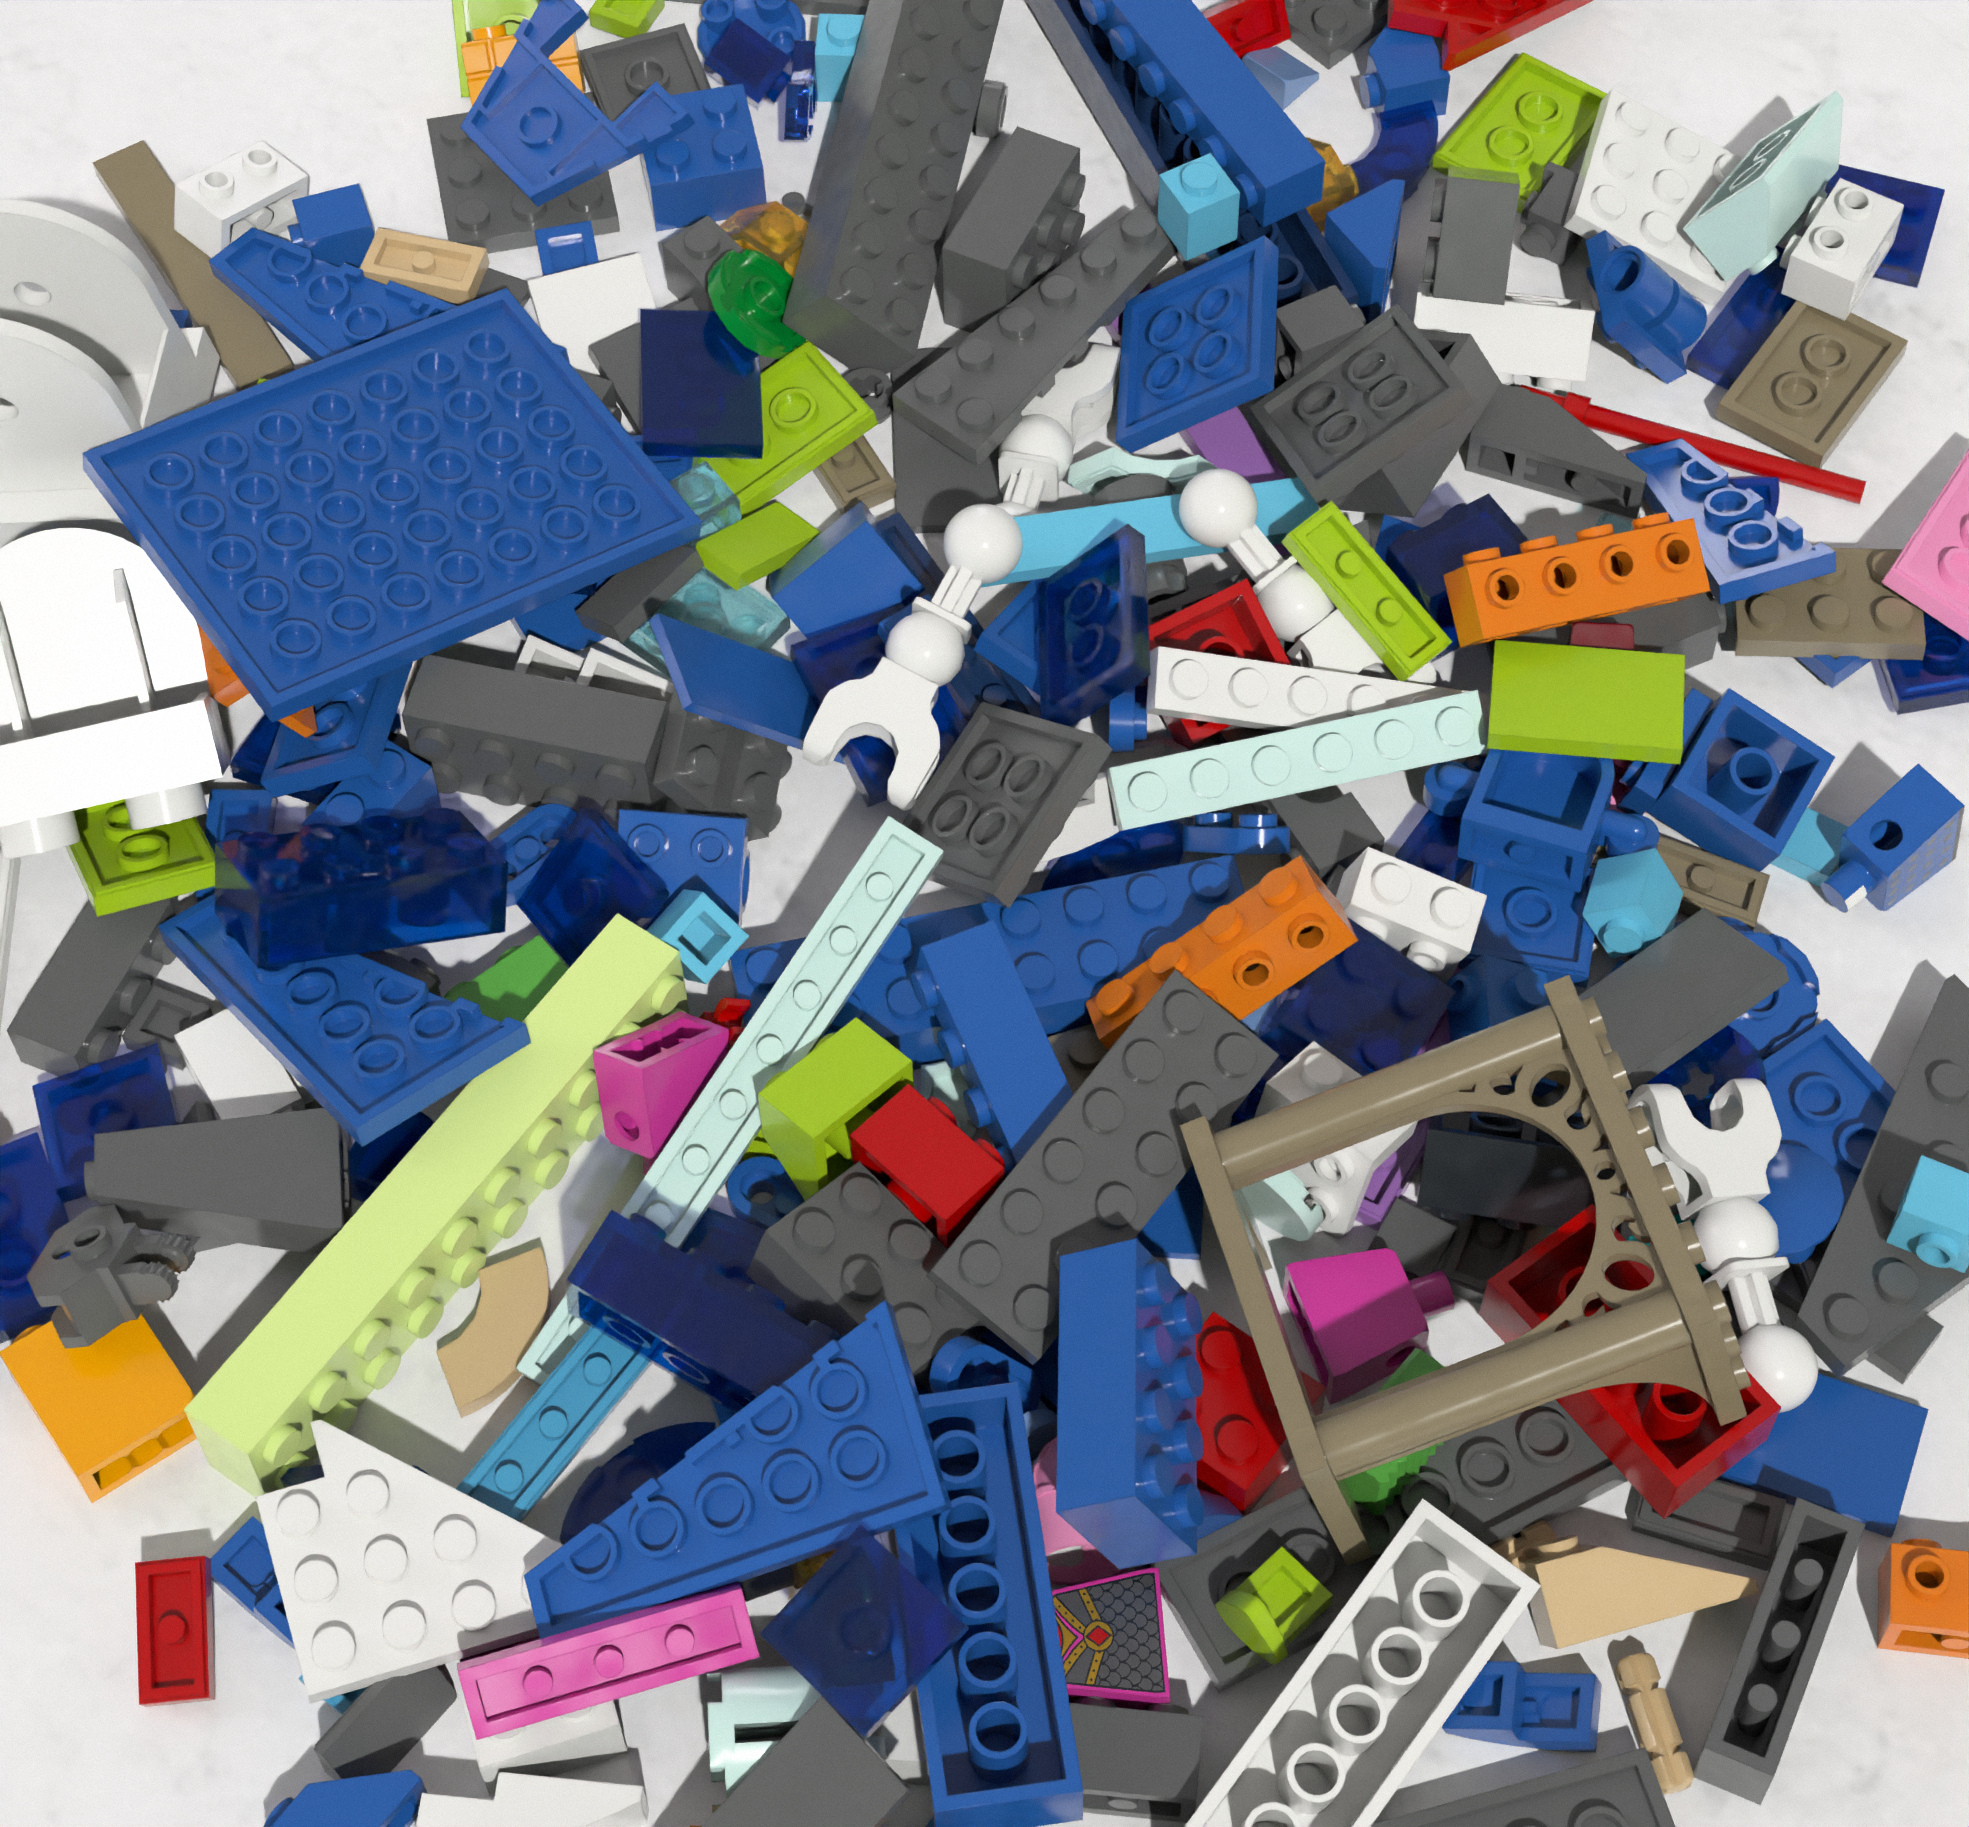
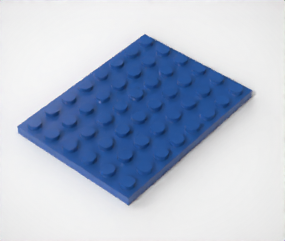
M507 288L82 453L83 470L272 723L700 538L702 524L699 517Z

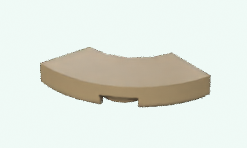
M541 1247L478 1270L481 1297L474 1319L459 1338L436 1351L461 1418L493 1402L520 1378L522 1374L517 1371L516 1367L549 1320L551 1285Z

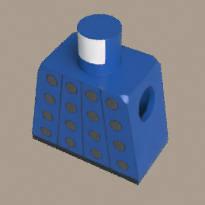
M1918 763L1846 829L1841 837L1838 870L1821 883L1823 894L1835 908L1844 913H1847L1863 898H1866L1880 911L1889 910L1956 859L1965 805Z

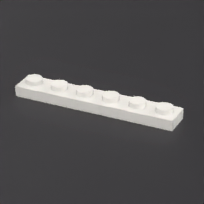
M1158 646L1150 651L1146 713L1281 732L1470 691ZM1478 692L1488 737L1491 694ZM1488 753L1465 758L1485 760Z

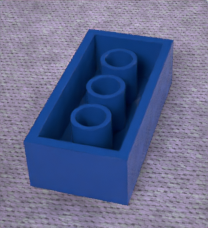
M1137 1239L1060 1256L1056 1513L1118 1569L1196 1555L1197 1526L1202 1525L1204 1520L1203 1501L1197 1488V1461H1200L1203 1457L1204 1446L1200 1428L1196 1423V1397L1201 1396L1203 1392V1377L1196 1360V1335L1202 1331V1312L1196 1297L1192 1293H1188L1171 1276L1165 1264L1158 1262Z

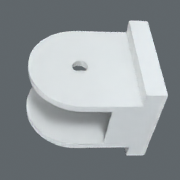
M0 198V549L24 536L58 528L94 529L124 538L140 547L83 470L82 453L209 404L220 356L204 327L179 328L142 262L126 245L112 234L70 212L36 202ZM21 283H35L44 287L47 291H33Z

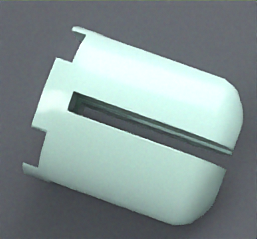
M852 1662L739 1669L726 1668L707 1672V1682L722 1683V1702H708L711 1782L726 1781V1799L779 1743V1741L735 1743V1740L784 1737L821 1696L827 1697L858 1732L880 1729V1723L884 1722L883 1698L876 1680L866 1668ZM863 1736L886 1761L885 1738ZM721 1804L712 1805V1814Z

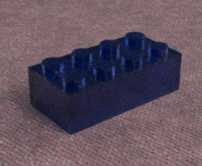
M441 807L426 810L421 816L398 819L377 815L365 818L360 824L338 827L316 823L304 826L300 832L277 835L266 832H248L240 835L238 840L215 843V914L258 969L505 932L508 861L460 810L456 811Z
M611 1210L566 1279L569 1314L597 1329L602 1334L734 1413L739 1412L771 1386L775 1385L778 1387L814 1360L812 1355L833 1339L839 1341L843 1337L834 1329L821 1322L811 1320L808 1326L784 1313L787 1307L786 1304L767 1289L751 1284L748 1290L727 1279L724 1277L726 1268L710 1255L694 1248L690 1249L688 1254H685L665 1242L666 1232L653 1221L637 1213H631L627 1219Z

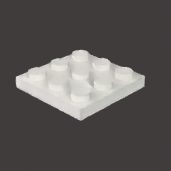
M1611 89L1600 103L1563 227L1586 239L1606 230L1623 246L1631 245L1638 247L1689 293L1713 305L1724 294L1727 282L1683 228L1742 158L1622 93Z

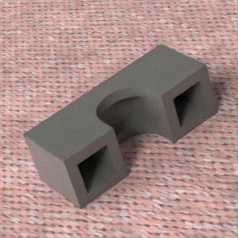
M1233 725L1220 732L1219 745L1272 734L1277 731ZM1351 792L1325 803L1309 802L1301 799L1296 794L1245 804L1247 806V813L1277 814V825L1290 826V853L1280 854L1282 867L1301 855L1324 884L1338 865L1347 869L1367 847L1383 853L1384 836Z

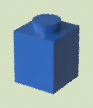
M359 183L292 200L298 222L287 226L292 243L310 249L313 257L335 266L341 267L343 263H347L357 268L361 267L374 238V230Z

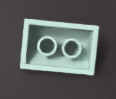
M1834 91L1756 142L1683 228L1726 282L1745 270H1748L1751 275H1755L1771 264L1780 254L1775 246L1788 240L1803 226L1804 223L1799 217L1809 213L1818 196L1827 197L1828 194L1823 188L1839 169L1843 98L1837 91Z

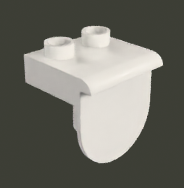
M84 528L44 530L24 536L0 549V845L4 859L42 853L80 842L81 838L74 810L121 799L125 800L132 830L165 825L207 813L208 809L201 781L222 777L231 763L226 730H223L217 701L211 698V693L209 692L198 624L143 549L116 535Z

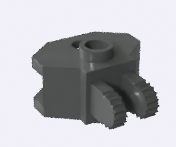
M115 1204L93 1206L53 1233L28 1273L27 1279L41 1307L59 1306L52 1314L51 1320L65 1349L87 1347L120 1324L130 1320H137L147 1304H155L158 1301L163 1303L165 1300L169 1301L179 1287L180 1280L177 1279L178 1274H175V1272L180 1274L181 1271L186 1272L195 1260L196 1252L193 1250L195 1246L190 1244V1240L187 1241L184 1239V1236L180 1237L176 1233L174 1235L168 1233L166 1236L163 1234L143 1236L136 1222H124ZM71 1252L69 1256L59 1259L63 1254Z

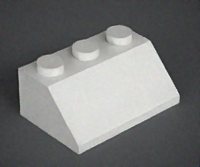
M1418 284L1414 324L1422 331L1471 334L1502 384H1512L1514 374L1537 377L1536 386L1554 390H1571L1572 381L1586 382L1595 317L1592 301L1506 292L1505 304L1497 305L1434 298V284Z

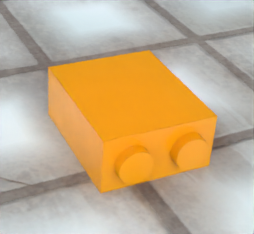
M140 1314L137 1320H130L120 1324L87 1347L65 1349L51 1320L45 1325H35L27 1328L13 1340L10 1346L0 1351V1356L14 1382L91 1503H94L197 1439L184 1412L185 1407L192 1401L195 1395L142 1314Z

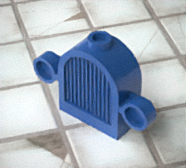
M1490 749L1481 772L1470 770L1460 763L1447 761L1430 767L1424 777L1423 801L1430 811L1446 817L1463 814L1457 857L1579 893L1598 846H1604L1606 854L1610 858L1654 848L1657 850L1659 843V830L1651 819L1640 814H1625L1609 809L1615 775L1612 759Z

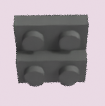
M674 687L653 785L688 813L749 818L748 841L769 837V833L780 822L782 810L776 803L780 779L791 768L792 755L787 751L788 745L683 710Z

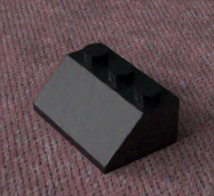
M1464 1111L1428 1117L1417 1206L1428 1207L1431 1214L1449 1220H1465L1469 1218L1470 1214L1496 1218V1222L1501 1226L1527 1231L1535 1229L1537 1224L1560 1228L1591 1204L1596 1207L1594 1193L1583 1168L1563 1144L1540 1128L1517 1118L1489 1112ZM1575 1112L1567 1119V1124L1573 1129L1580 1130L1588 1126L1584 1123L1582 1113ZM1606 1141L1600 1150L1609 1149ZM1611 1168L1602 1169L1598 1173L1597 1178L1608 1180L1614 1176L1616 1171ZM1625 1190V1191H1624L1622 1194H1620L1619 1196H1622V1197H1625V1198H1626V1197H1627V1190ZM1622 1223L1615 1228L1619 1233H1621Z

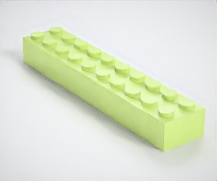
M617 913L523 1020L522 1023L527 1026L531 1043L468 1083L185 1407L184 1412L211 1467L255 1498L256 1496L298 1485L306 1481L312 1470L313 1460L318 1455L310 1422L321 1419L347 1433L355 1421L357 1408L373 1389L380 1390L392 1380L400 1366L401 1357L417 1338L423 1339L436 1328L442 1318L444 1306L460 1287L463 1289L468 1288L479 1277L478 1270L483 1269L486 1264V1256L502 1238L508 1239L520 1229L527 1217L528 1207L543 1189L550 1190L560 1182L568 1169L571 1156L585 1140L587 1142L593 1141L603 1131L604 1124L594 1068L593 1050L678 1011L690 1014L681 956L678 950Z

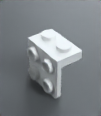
M1313 1041L1266 1083L1254 1118L1362 1076ZM1418 1121L1290 1169L1306 1185L1304 1188L1309 1194L1303 1201L1309 1209L1314 1203L1320 1204L1323 1212V1222L1319 1226L1335 1238H1342L1351 1230L1374 1171L1413 1135Z

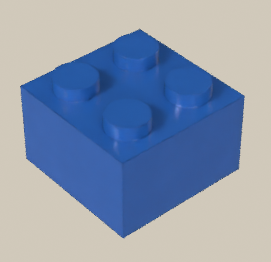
M743 83L671 95L690 114L695 123L684 132L639 154L656 232L691 226L708 215L716 222L768 213L764 169Z
M1728 688L1712 704L1682 755L1680 764L1676 765L1658 798L1646 812L1711 854L1761 872L1780 856L1835 756Z

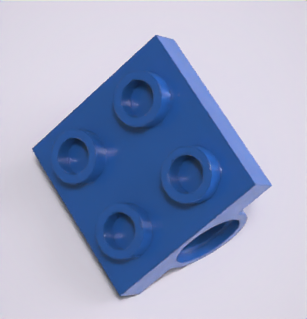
M1606 230L1586 240L1590 266L1586 268V274L1590 285L1598 297L1600 311L1596 313V321L1603 336L1612 344L1619 343L1631 354L1633 360L1641 369H1650L1666 384L1687 374L1682 350L1695 343L1705 329L1707 311L1704 305L1638 247L1631 245L1623 246Z
M628 808L619 809L612 919L618 913L646 931L682 890L686 889L704 892L742 929V915L746 908L750 883V852L747 849L749 818Z

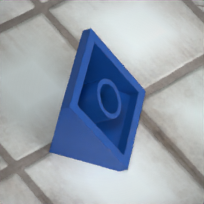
M1392 179L1326 213L1324 238L1359 293L1358 307L1365 317L1366 324H1369L1385 312L1397 256L1405 180Z
M862 501L857 503L796 553L783 567L768 576L772 599L831 665H834L877 630L878 623L900 611L926 590Z

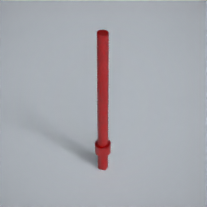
M1522 384L1520 386L1531 392L1550 397L1590 429L1651 446L1682 438L1718 465L1860 504L1867 481L1591 404L1592 398L1568 392L1565 397Z

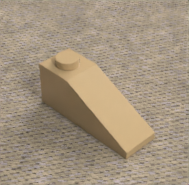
M1577 1535L1560 1537L1536 1545L1539 1557L1518 1562L1520 1570L1541 1585L1529 1603L1540 1644L1555 1649L1760 1593L1757 1581L1753 1578L1604 1546L1580 1545Z

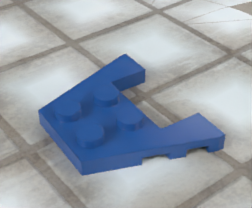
M541 0L530 20L525 18L522 20L514 34L517 42L502 68L495 66L460 126L465 134L537 207L684 132L695 123L690 114L657 81L616 120L610 121L548 59L557 48L589 19L584 10L574 0Z

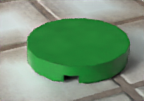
M745 249L742 253H736L735 250L729 251L714 264L708 274V293L715 312L727 330L738 341L761 356L776 359L785 357L805 343L806 339L782 323L794 279L781 265L763 253L751 249Z

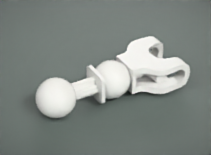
M1093 344L1083 362L1071 368H1061L1055 375V385L1043 398L1035 396L1022 410V421L999 445V489L1005 496L1003 503L995 506L1004 509L1014 518L1037 514L1040 501L1048 503L1057 501L1059 482L1065 477L1070 465H1072L1073 451L1077 439L1086 433L1099 429L1110 421L1113 416L1119 392L1120 347Z
M1210 469L1199 473L1189 481L1179 501V515L1184 529L1198 543L1212 548L1227 547L1256 583L1252 589L1277 638L1295 643L1287 654L1296 666L1399 681L1338 609L1335 610L1333 602L1304 568L1298 565V561L1293 556L1285 561L1256 526L1255 522L1258 515L1257 497L1252 486L1244 477L1227 469ZM1432 663L1426 664L1405 682L1435 686L1437 677Z
M971 505L959 511L950 520L943 538V549L949 568L931 602L921 597L915 598L912 603V614L901 619L890 631L885 646L886 658L882 657L872 674L863 679L846 681L829 690L803 742L802 758L814 765L825 767L833 762L838 752L850 739L864 735L881 738L893 749L896 757L894 769L888 779L887 800L890 804L903 811H907L914 806L939 762L940 735L938 725L931 712L938 699L939 687L950 682L962 667L965 657L964 644H967L970 639L972 627L969 622L964 620V617L982 584L993 583L1009 575L1018 564L1022 554L1023 539L1017 522L1007 511L995 505Z
M1737 1078L1728 1081L1714 1095L1710 1103L1712 1129H1709L1693 1117L1678 1088L1671 1084H1643L1633 1092L1626 1107L1631 1109L1639 1105L1641 1106L1656 1145L1645 1149L1652 1166L1663 1162L1666 1163L1681 1201L1676 1204L1681 1220L1696 1219L1693 1227L1706 1258V1261L1700 1264L1713 1274L1703 1284L1716 1279L1721 1291H1730L1742 1333L1738 1343L1742 1351L1740 1356L1744 1366L1781 1406L1779 1413L1790 1411L1801 1405L1812 1393L1818 1378V1362L1815 1352L1807 1339L1796 1330L1781 1325L1768 1282L1789 1268L1787 1257L1775 1258L1779 1249L1777 1224L1769 1211L1758 1203L1771 1193L1766 1169L1769 1161L1776 1155L1782 1137L1780 1124L1770 1094L1765 1085L1755 1078Z

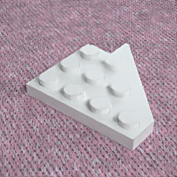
M321 1419L310 1422L324 1477L256 1496L310 1704L362 1689L391 1677L409 1675L539 1636L524 1575L562 1547L563 1544Z

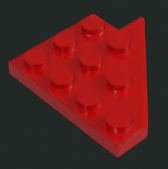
M1388 0V27L1442 38V70L1451 71L1594 0Z

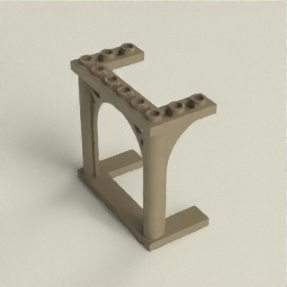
M1570 975L1543 985L1549 1004L1246 1122L1217 1133L1213 1132L1206 1116L1180 1125L1300 1477L1347 1566L1374 1555L1354 1498L1344 1479L1571 1394L1605 1386L1627 1383H1661L1686 1388L1703 1397L1712 1406L1720 1426L1747 1416L1740 1390L1751 1386V1382L1740 1356L1742 1351L1730 1323L1732 1318L1716 1279L1705 1284L1700 1279L1695 1265L1705 1262L1706 1258L1690 1220L1678 1225L1675 1221L1670 1206L1681 1201L1665 1162L1655 1166L1651 1165L1645 1149L1656 1145L1645 1114L1640 1105L1627 1109L1626 1105L1629 1104V1100L1625 1091L1630 1090L1631 1085L1617 1051H1612L1606 1037L1608 1033L1594 997L1591 995L1580 1000ZM1518 1074L1514 1093L1500 1095L1493 1090L1494 1087L1500 1085L1512 1086L1510 1077ZM1541 1078H1546L1568 1087V1091L1563 1098L1554 1105L1538 1107L1532 1102L1533 1090ZM1582 1105V1117L1585 1125L1588 1126L1580 1130L1573 1129L1567 1124V1119ZM1473 1111L1510 1116L1540 1128L1563 1144L1583 1168L1591 1184L1596 1205V1232L1590 1259L1583 1275L1563 1304L1537 1327L1513 1341L1315 1416L1265 1271L1271 1269L1272 1265L1254 1214L1241 1188L1409 1123L1445 1113ZM1606 1141L1609 1149L1600 1150ZM1611 1168L1616 1171L1614 1176L1608 1180L1597 1178L1598 1173L1602 1169ZM1627 1190L1631 1199L1619 1195ZM1623 1222H1630L1628 1224L1630 1232L1638 1241H1618L1614 1236L1615 1228ZM1631 1260L1640 1262L1650 1268L1654 1273V1279L1646 1288L1628 1291L1610 1284L1604 1277L1605 1271L1611 1264L1617 1261ZM1596 1298H1600L1607 1306L1615 1309L1606 1313L1605 1307L1602 1306L1595 1314L1585 1317L1587 1303Z

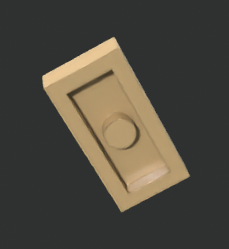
M378 227L360 269L363 270L366 278L387 285L389 280L445 302L463 305L474 301L490 263L486 248Z

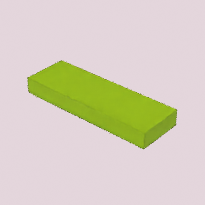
M1332 500L1288 533L1281 543L1309 576L1318 583L1322 591L1399 681L1405 682L1452 643L1450 638Z

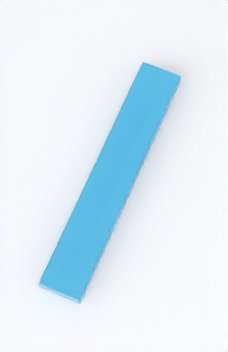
M1298 477L1250 484L1258 502V515L1255 524L1272 545L1282 544V540L1288 533L1319 510L1317 503ZM1181 494L1014 517L1021 530L1023 539L1020 560L1009 575L999 581L982 584L981 587L1229 552L1227 547L1212 548L1202 545L1186 532L1179 515Z

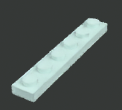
M1478 690L1115 766L1107 768L1106 773L1118 830L1123 831L1488 753L1490 749H1487L1488 737Z

